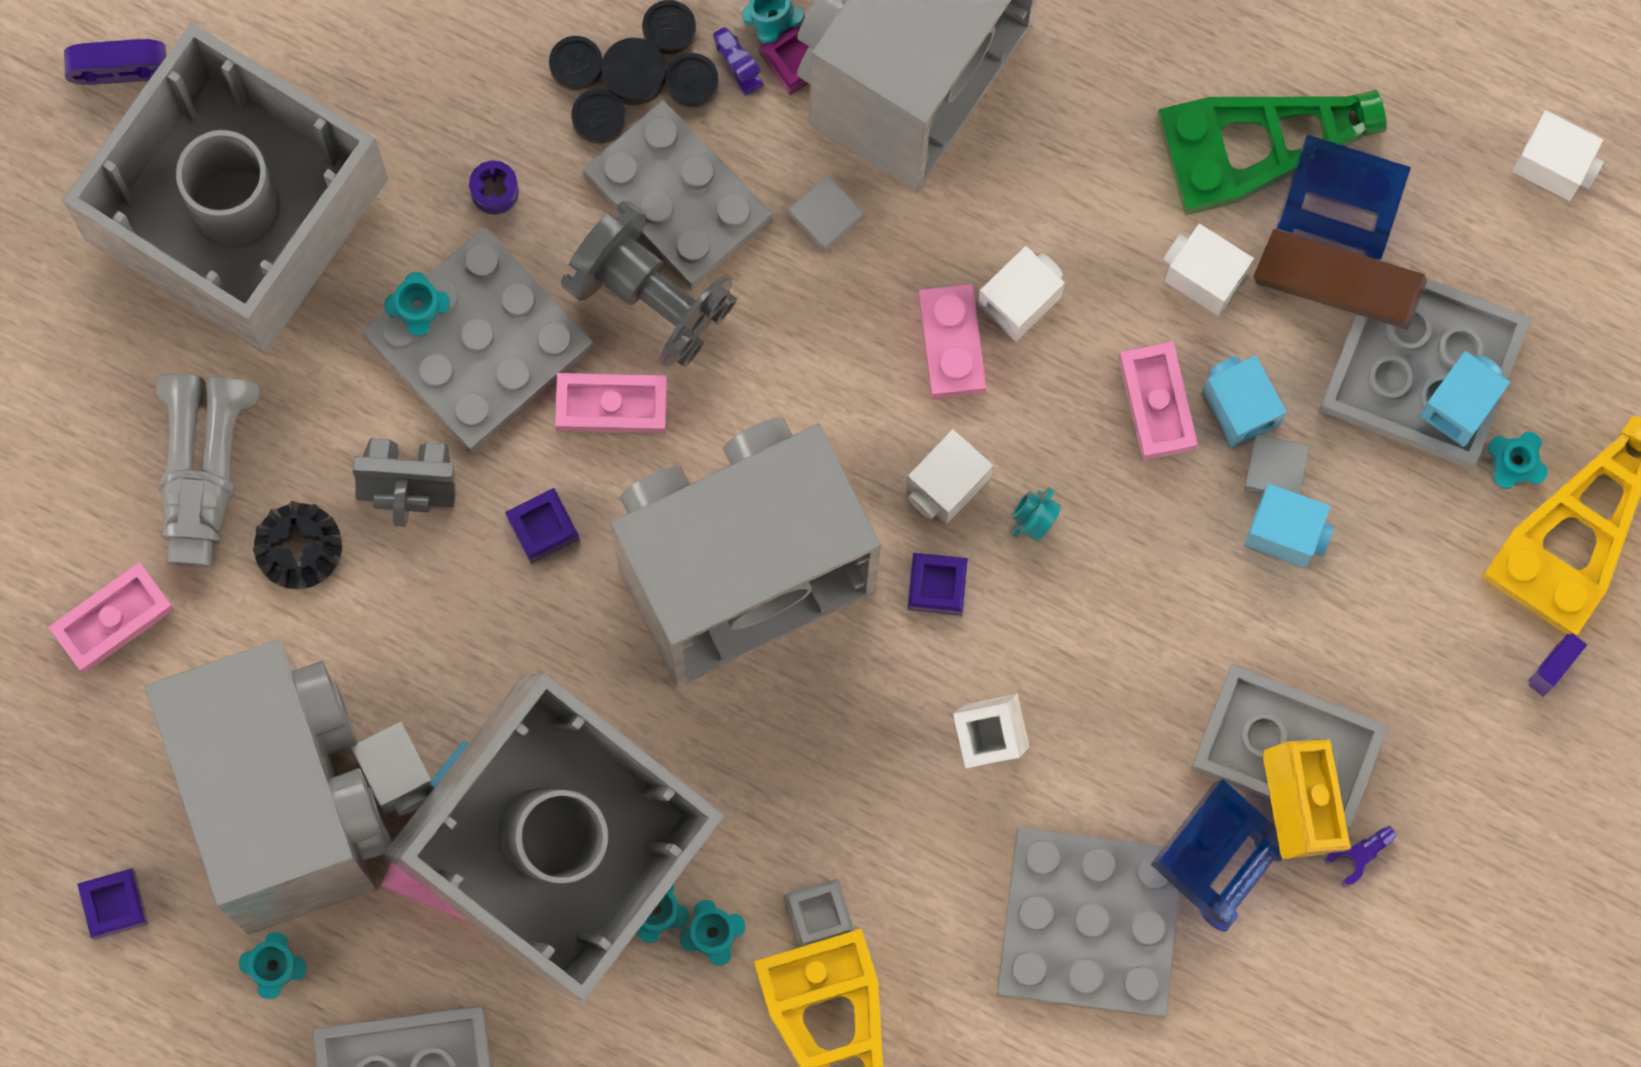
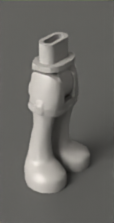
M164 374L157 376V398L167 405L169 417L168 457L165 475L160 478L158 488L163 495L165 527L162 530V538L169 540L168 564L196 567L211 566L213 544L220 543L221 536L217 532L220 531L223 524L228 501L235 495V485L230 482L234 426L239 412L251 409L257 405L260 385L229 377H208L202 470H193L197 415L204 398L206 382L203 378L191 374Z

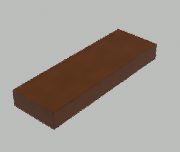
M1273 229L1253 276L1256 284L1406 330L1409 327L1427 283L1426 276L1423 273Z

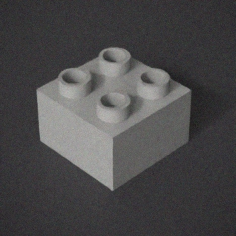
M815 0L800 27L797 37L799 41L809 46L799 65L797 77L811 85L810 125L918 192L1033 23L1037 0Z
M191 22L62 201L87 242L265 355L383 188L388 177L375 137Z
M773 418L761 422L739 433L725 444L723 450L731 464L730 466L693 484L689 483L682 467H670L641 479L621 494V501L628 514L611 522L619 570L677 688L875 593L881 544L820 424L792 435L784 418Z
M277 639L145 685L216 904L243 931L249 935L376 890L366 860L384 854L392 842L372 787H367L360 768L337 775L331 754L357 745V739L336 682L332 683L323 660L298 669L281 641Z
M546 673L522 675L383 855L558 992L584 1002L725 815Z

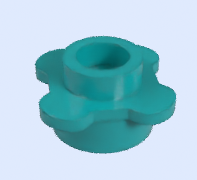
M750 0L749 5L742 11L744 23L754 26L758 31L759 41L763 43L777 41L781 33L790 27H799L805 19L803 9L794 7L791 0Z
M412 272L406 276L405 281L397 287L394 294L387 296L384 308L390 317L401 319L407 325L408 332L411 335L420 337L429 332L430 323L438 314L448 312L450 298L443 291L437 292L434 286L427 281V277L423 273ZM415 300H421L423 303L418 309L412 306Z
M1527 431L1521 437L1512 439L1496 436L1490 441L1488 453L1494 457L1493 470L1495 474L1493 479L1497 486L1502 489H1510L1513 486L1523 485L1528 481L1533 485H1538L1546 479L1548 469L1541 463L1539 453L1542 440L1536 433ZM1520 456L1523 463L1516 465L1513 462V457Z
M1048 487L1044 492L1038 490L1035 494L1029 491L1022 497L1011 516L1012 519L1017 521L1012 528L1011 535L1018 537L1020 533H1023L1034 541H1038L1048 532L1061 510V505L1051 499L1054 494L1052 488Z
M674 884L658 903L662 909L659 915L651 913L637 931L638 937L643 942L655 943L658 941L661 933L673 927L681 929L687 924L689 912L686 907L679 905L673 894Z
M702 900L694 907L695 917L689 929L681 932L680 944L685 951H698L708 956L713 965L722 966L731 959L730 948L736 937L741 936L745 932V921L739 914L728 915L725 911L716 908L715 903L711 900ZM709 928H716L718 930V935L715 938H710L707 935Z
M280 932L269 933L265 937V942L257 945L252 952H244L239 959L241 972L251 975L258 984V994L266 1000L278 998L281 988L292 980H301L307 971L306 962L302 958L294 956L287 947V937ZM270 961L278 963V968L275 971L268 969Z

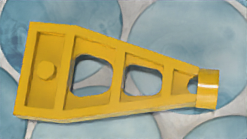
M1631 416L1618 434V438L1519 524L1511 532L1481 576V578L1566 635L1573 633L1577 636L1607 592L1641 496V457H1632L1626 451L1627 446L1641 456V417ZM1600 475H1606L1623 487L1622 498L1610 519L1603 518L1580 502L1583 492ZM1568 518H1575L1595 533L1596 544L1589 564L1582 570H1575L1545 550L1543 546L1546 534L1561 521Z
M862 929L754 961V967L770 1019L799 1067H829L832 1064L855 1057L862 1060L864 1067H883L879 982ZM839 997L847 998L854 1007V1038L847 1046L834 1050H825L819 1047L813 1040L803 1022V1013L809 1006Z

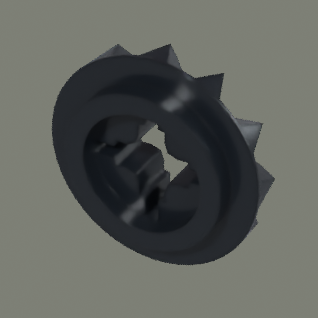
M291 501L288 505L278 509H270L268 516L256 527L253 552L260 570L270 581L288 589H306L323 582L333 573L341 557L342 538L333 517L316 504L310 505ZM297 524L304 539L321 541L314 542L312 546L303 548V557H300L301 566H297V561L289 549L276 547L291 541V532L294 531L293 525Z

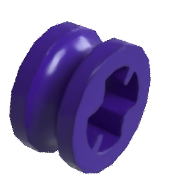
M494 160L483 162L470 175L469 188L472 200L479 210L487 214L498 215L507 212L518 200L519 187L517 178L509 165ZM492 177L495 183L496 177L503 178L505 194L500 198H496L495 193H492V199L486 198L484 196V180Z

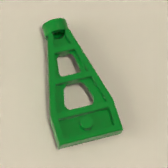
M1377 90L1352 96L1207 97L1161 108L1157 115L1185 215L1238 203L1362 139L1363 136L1385 132L1387 129L1383 102ZM1355 111L1357 125H1353L1349 120V113ZM1304 115L1317 117L1323 133L1321 140L1297 150L1287 149L1279 123L1280 120L1287 117ZM1230 124H1257L1267 131L1272 148L1271 152L1265 159L1246 169H1236L1229 163L1221 132Z

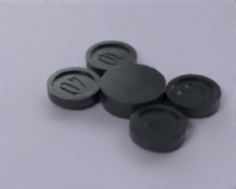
M663 0L652 5L645 13L642 22L645 39L635 37L622 39L614 43L607 50L603 59L598 46L592 40L582 36L566 37L553 47L549 56L550 72L554 80L562 87L570 90L588 88L599 79L602 73L603 84L606 90L592 89L586 91L576 99L572 107V124L581 138L592 143L611 141L620 134L625 124L623 103L627 105L647 103L661 92L664 84L669 96L683 106H701L713 98L718 89V71L708 57L699 53H684L674 58L666 69L662 53L674 54L681 52L692 43L695 37V18L692 11L685 4L675 0Z

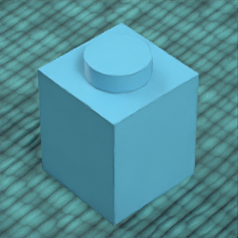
M1464 351L1430 398L1419 417L1465 447L1511 382L1502 376V369L1489 358L1479 354L1474 357Z
M1256 355L1242 362L1238 356H1234L1210 369L1211 377L1207 378L1202 394L1232 449L1254 439L1256 434L1262 435L1281 425L1287 411Z
M1268 483L1261 496L1244 546L1306 568L1314 554L1323 557L1334 530V525L1326 523L1331 506Z

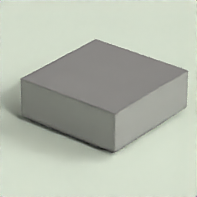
M827 174L788 209V216L825 253L864 218V211Z
M1256 434L1253 440L1244 491L1263 494L1269 483L1300 494L1310 445Z
M838 879L784 895L799 947L854 931Z

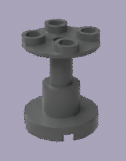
M622 201L616 205L618 206L617 210L622 214L616 218L608 212L595 225L576 250L568 265L577 272L574 277L569 274L563 275L561 280L562 288L579 301L586 300L603 285L629 305L642 300L676 326L663 348L660 363L663 366H670L677 362L681 366L686 367L701 350L704 341L699 337L711 321H714L716 324L721 323L734 307L737 298L730 293L732 279L728 276L719 278L697 300L693 299L660 273L664 265L663 261L637 242L646 223V214L630 201Z

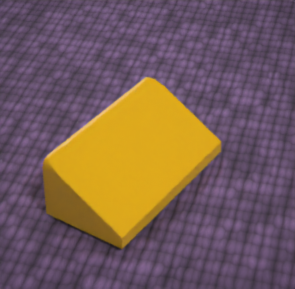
M1331 740L1288 741L1265 749L1263 751V760L1282 859H1296L1350 850Z

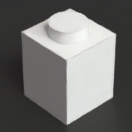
M1545 110L1512 172L1570 201L1579 186L1589 190L1597 177L1604 161L1595 156L1604 139Z
M1199 223L1189 238L1180 233L1168 250L1164 261L1170 264L1164 282L1219 317L1247 276L1254 258Z
M1025 246L980 289L977 305L1017 342L1061 299L1065 282L1061 279L1063 273L1058 265L1046 254L1039 253L1036 256Z
M952 429L908 475L906 489L911 493L908 496V500L927 519L932 520L937 516L947 525L990 480L994 465Z
M1018 693L967 703L953 713L965 769L1020 758L1030 748Z
M401 721L351 747L386 815L396 810L398 815L401 816L418 809L426 800V794L433 791L429 784L431 779Z

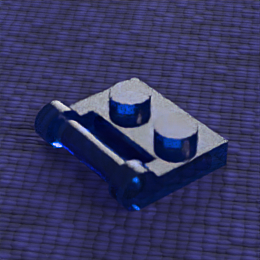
M1307 134L1304 138L1288 192L1277 220L1276 229L1291 234L1294 229L1362 250L1364 251L1363 256L1381 260L1411 167ZM1305 195L1315 196L1376 216L1371 231L1301 209Z
M1221 779L1212 784L1150 865L1200 910L1203 919L1217 930L1226 932L1238 918L1237 908L1272 862L1281 861L1282 856L1276 827L1224 779ZM1250 836L1254 840L1256 848L1219 895L1210 887L1247 837Z

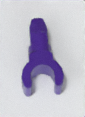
M726 27L714 32L713 38L716 48L726 60L729 70L742 93L746 96L763 87L764 84L758 76L761 73L760 68L747 50L742 48L737 36Z
M1391 826L1382 828L1367 840L1364 838L1353 845L1350 850L1330 853L1325 858V863L1329 865L1339 857L1348 858L1352 862L1354 870L1352 875L1345 878L1341 884L1343 887H1349L1361 878L1365 865L1378 856V852L1391 844L1397 834Z

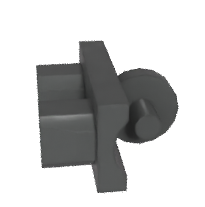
M371 438L368 441L363 457L354 456L352 471L353 476H355L356 500L373 501L374 509L393 510L394 526L406 527L409 511L429 513L430 506L455 507L456 484L454 463H450L449 448L446 443L426 442L420 445L418 461L398 459V444L391 439Z

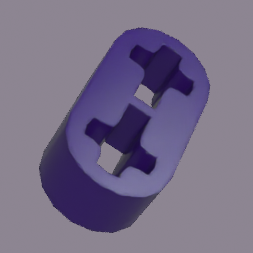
M130 39L81 43L69 46L64 50L65 79L68 82L81 85L148 81L166 58V45L161 41L153 39Z

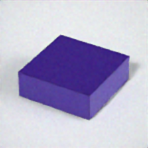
M555 488L505 512L530 564L580 540L579 534Z
M913 553L907 610L962 616L968 558Z
M1567 634L1530 677L1528 685L1544 697L1557 684L1587 644L1575 634Z
M132 868L77 884L90 937L93 940L148 925L136 873Z

